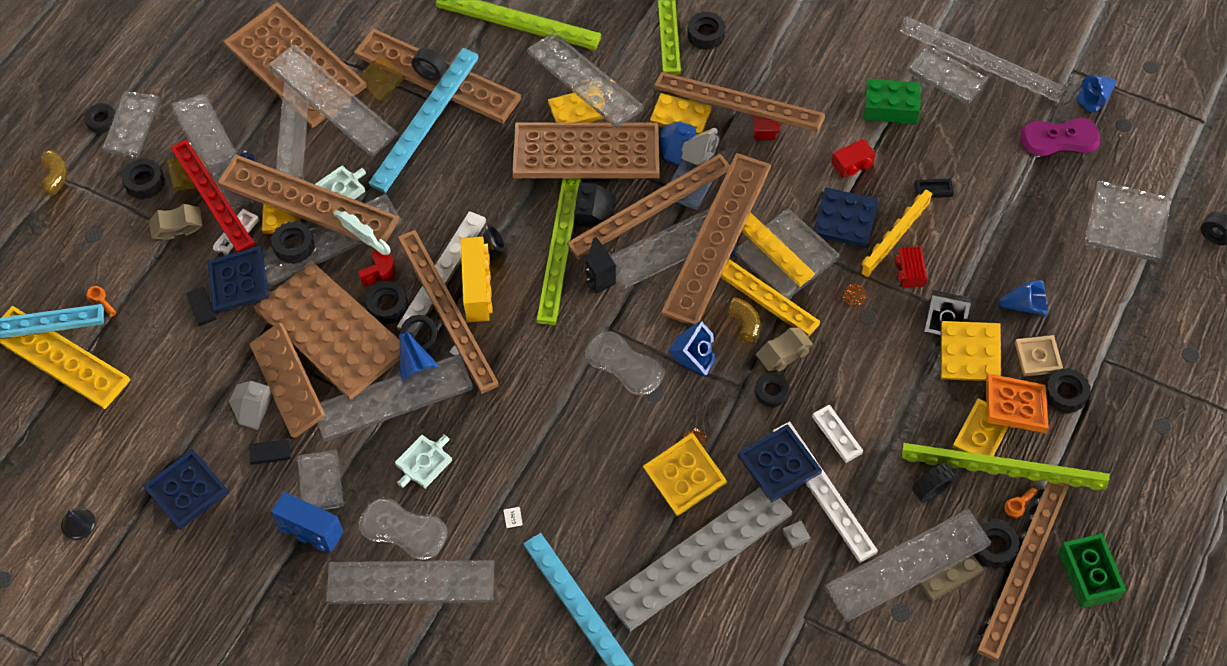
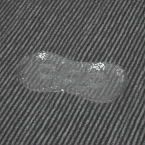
M604 331L597 334L585 349V357L590 365L614 374L631 393L647 395L654 391L664 378V367L657 359L634 351L626 340L616 332Z
M388 498L372 501L364 510L359 523L360 531L367 539L397 544L409 555L417 559L434 557L443 547L447 537V527L439 518L431 515L412 514L403 509L397 502Z

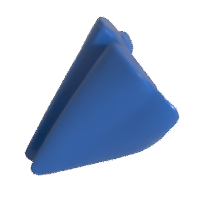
M1099 75L1087 76L1082 82V89L1076 98L1077 102L1084 105L1088 112L1098 111L1100 107L1103 108L1115 87L1116 80Z
M1037 280L1021 285L1000 298L999 307L1047 317V299L1044 282Z
M408 331L399 335L400 375L402 381L419 371L438 368L433 358Z

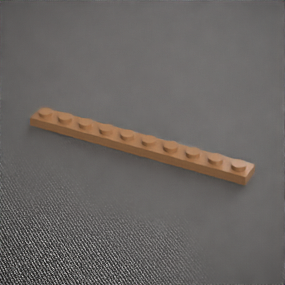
M661 72L654 85L655 90L817 132L825 119V113L664 72Z
M718 154L567 242L568 248L577 259H580L589 253L593 238L597 237L601 244L604 245L728 172L730 165L721 154Z
M416 230L398 236L401 247L478 390L483 394L498 387L499 383Z
M1047 482L977 653L992 660H998L1070 484Z

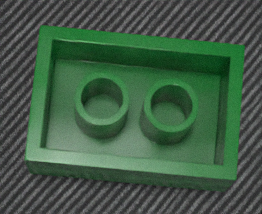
M867 79L864 95V120L917 124L920 114L921 83Z
M1103 533L1063 542L1058 553L1080 609L1121 599L1126 592V588Z

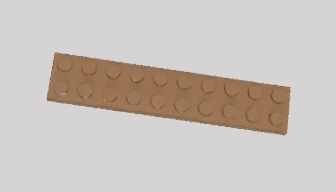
M374 28L354 51L355 57L430 91L434 90L452 64L446 61L447 68L439 80L430 81L415 72L411 64L413 57L419 49ZM469 72L450 100L503 124L521 100V94Z
M736 153L663 307L662 315L691 326L701 320L771 169V164Z
M236 154L217 182L219 187L359 241L362 240L343 227L341 221L333 214L336 210L340 212L346 211L350 215L353 214L359 219L360 223L368 225L373 230V235L377 242L381 239L386 243L399 221V217Z

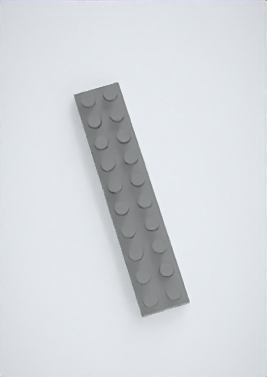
M759 487L607 595L605 600L631 632L792 515V511L781 498L771 503Z

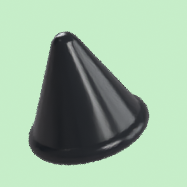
M486 225L480 237H483L484 244H488V252H504V242L500 233L493 225Z
M85 508L69 510L61 522L62 533L73 540L87 537L95 528L94 514Z

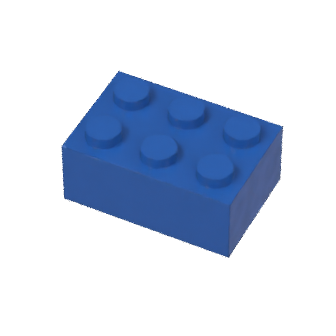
M283 492L271 511L279 531L286 535L291 533L303 543L308 541L320 551L327 550L332 552L343 534L336 515L286 492Z

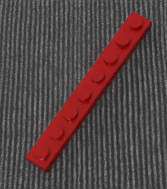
M186 139L172 146L173 154L236 252L253 248L255 244L188 140Z

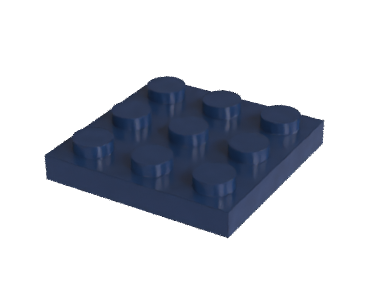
M825 187L813 236L867 248L879 199Z
M260 246L207 261L212 307L215 313L269 298L263 249Z
M788 424L738 452L737 455L771 503L822 473L820 466Z
M193 449L143 486L179 530L229 493L228 489Z

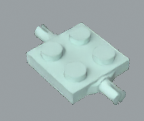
M342 165L315 185L355 199L365 192L358 179L366 175V172L361 168L353 174Z
M443 434L437 442H434L421 435L395 462L396 466L405 474L397 482L398 485L404 488L412 480L426 488L452 461V458L442 449L449 441V438Z

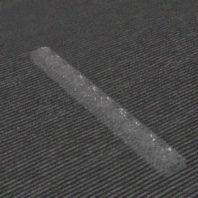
M906 16L903 20L901 32L907 36H911L954 57L994 73L1001 78L1012 81L1050 100L1059 103L1066 89L1065 86Z

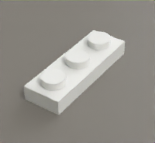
M830 405L813 413V419L845 463L863 453L860 445Z

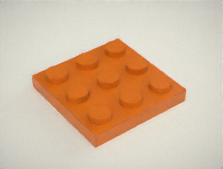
M987 375V422L1035 432H1047L1046 385L998 375Z

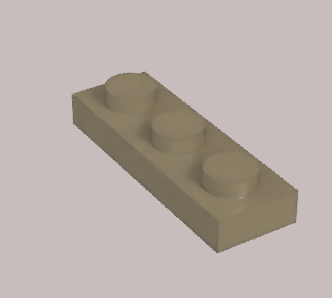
M970 553L922 581L920 587L930 601L933 602L979 575L984 569L974 555Z

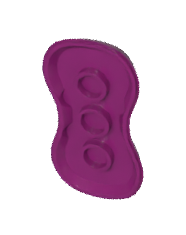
M1077 118L1060 124L1033 121L1024 125L1020 134L1024 148L1029 153L1037 156H1046L1061 150L1089 153L1095 151L1100 146V134L1097 127L1091 120L1085 118Z

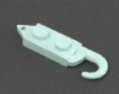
M338 210L333 213L341 221L343 227L367 245L372 246L383 255L390 254V247L381 239L377 242L373 235V230L368 225L360 223L355 215Z

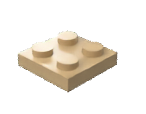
M1054 335L1016 339L1015 346L1023 377L1053 374L1054 371L1063 368Z

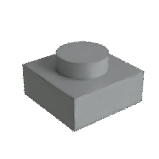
M802 521L783 528L782 532L791 549L810 541V536Z

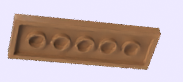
M278 322L251 342L250 347L291 437L296 438L326 415L284 325Z

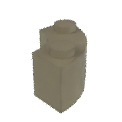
M182 204L173 210H157L149 220L151 238L160 240L175 239L174 236L184 233L187 236L203 226L200 207Z
M800 327L789 328L778 338L767 341L756 353V356L769 372L775 370L779 372L799 357H805L814 344Z

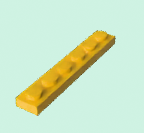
M925 190L922 195L918 194L912 207L908 206L902 219L898 218L892 231L886 232L882 243L875 245L872 255L865 257L862 262V274L869 277L928 206L932 195L931 192Z
M750 212L742 232L799 287L814 276V272Z
M730 259L728 260L721 274V278L793 328L800 327L807 337L820 325L818 319Z

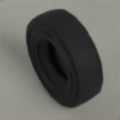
M99 103L86 110L84 121L89 130L95 133H105L116 125L117 113L109 104ZM99 114L107 115V119L103 122L98 123L94 121L95 117Z
M773 372L760 376L756 381L754 389L758 401L768 407L782 405L788 399L790 392L789 383L786 378ZM768 384H775L779 387L780 392L775 396H771L765 392V387Z

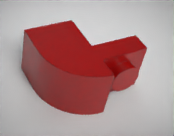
M378 251L370 253L374 265L358 271L363 287L373 285L380 280L381 282H390L395 275V265L391 252L388 255H383Z

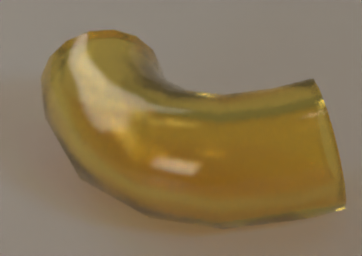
M49 150L43 155L41 163L48 169V175L40 184L50 195L54 196L66 181L67 168L65 161L54 150Z
M734 297L728 314L742 322L740 338L748 343L755 344L760 337L762 326L759 314L751 304Z

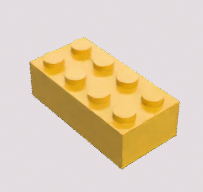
M483 237L460 238L463 303L467 323L490 321L489 313H493L491 302L492 291L490 286L491 274L489 270L488 244H484Z

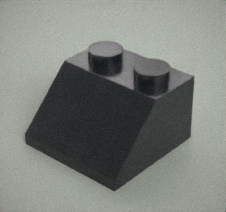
M579 182L574 211L575 225L595 227L612 217L616 196L598 184Z
M595 237L586 260L587 268L585 271L587 274V285L590 289L593 288L597 294L616 284V264L599 239Z
M933 290L924 332L941 335L942 321L967 322L971 298Z

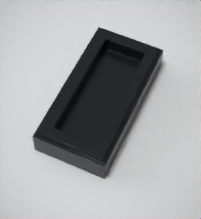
M951 178L915 180L914 182L916 197L918 194L922 195L925 190L932 193L931 198L953 197L954 195Z
M204 287L186 293L199 326L217 320Z
M289 439L249 444L251 465L291 460Z

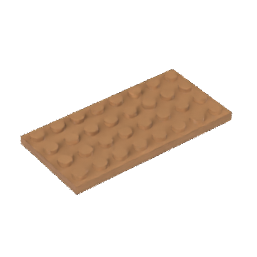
M278 2L223 41L225 46L312 128L367 87L366 82Z
M515 123L513 178H659L658 123Z
M310 262L270 293L268 299L261 300L254 306L255 311L272 327L278 322L283 324L293 347L349 400H352L400 360V340L313 262Z

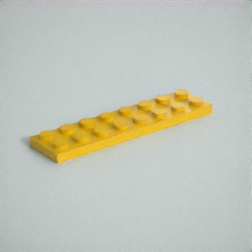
M12 306L1 318L25 315V313ZM55 331L0 338V345L103 409L109 406L130 381L127 375Z

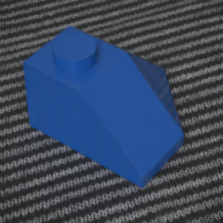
M680 121L664 125L659 132V148L663 160L679 166L682 161V146L685 141L696 136V128Z
M699 321L680 334L668 352L679 364L706 376L715 362V353H712L711 342H714L713 333L702 321Z

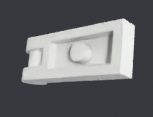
M244 209L237 215L248 234L259 221L258 216ZM223 233L215 242L213 250L218 253H224V256L235 253V248L226 234Z

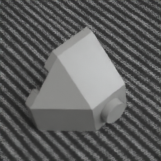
M709 129L685 141L681 149L683 152L682 159L699 166L714 156L719 137L715 135L718 132L717 129Z
M253 381L237 384L229 403L239 425L258 430L273 395L267 385Z

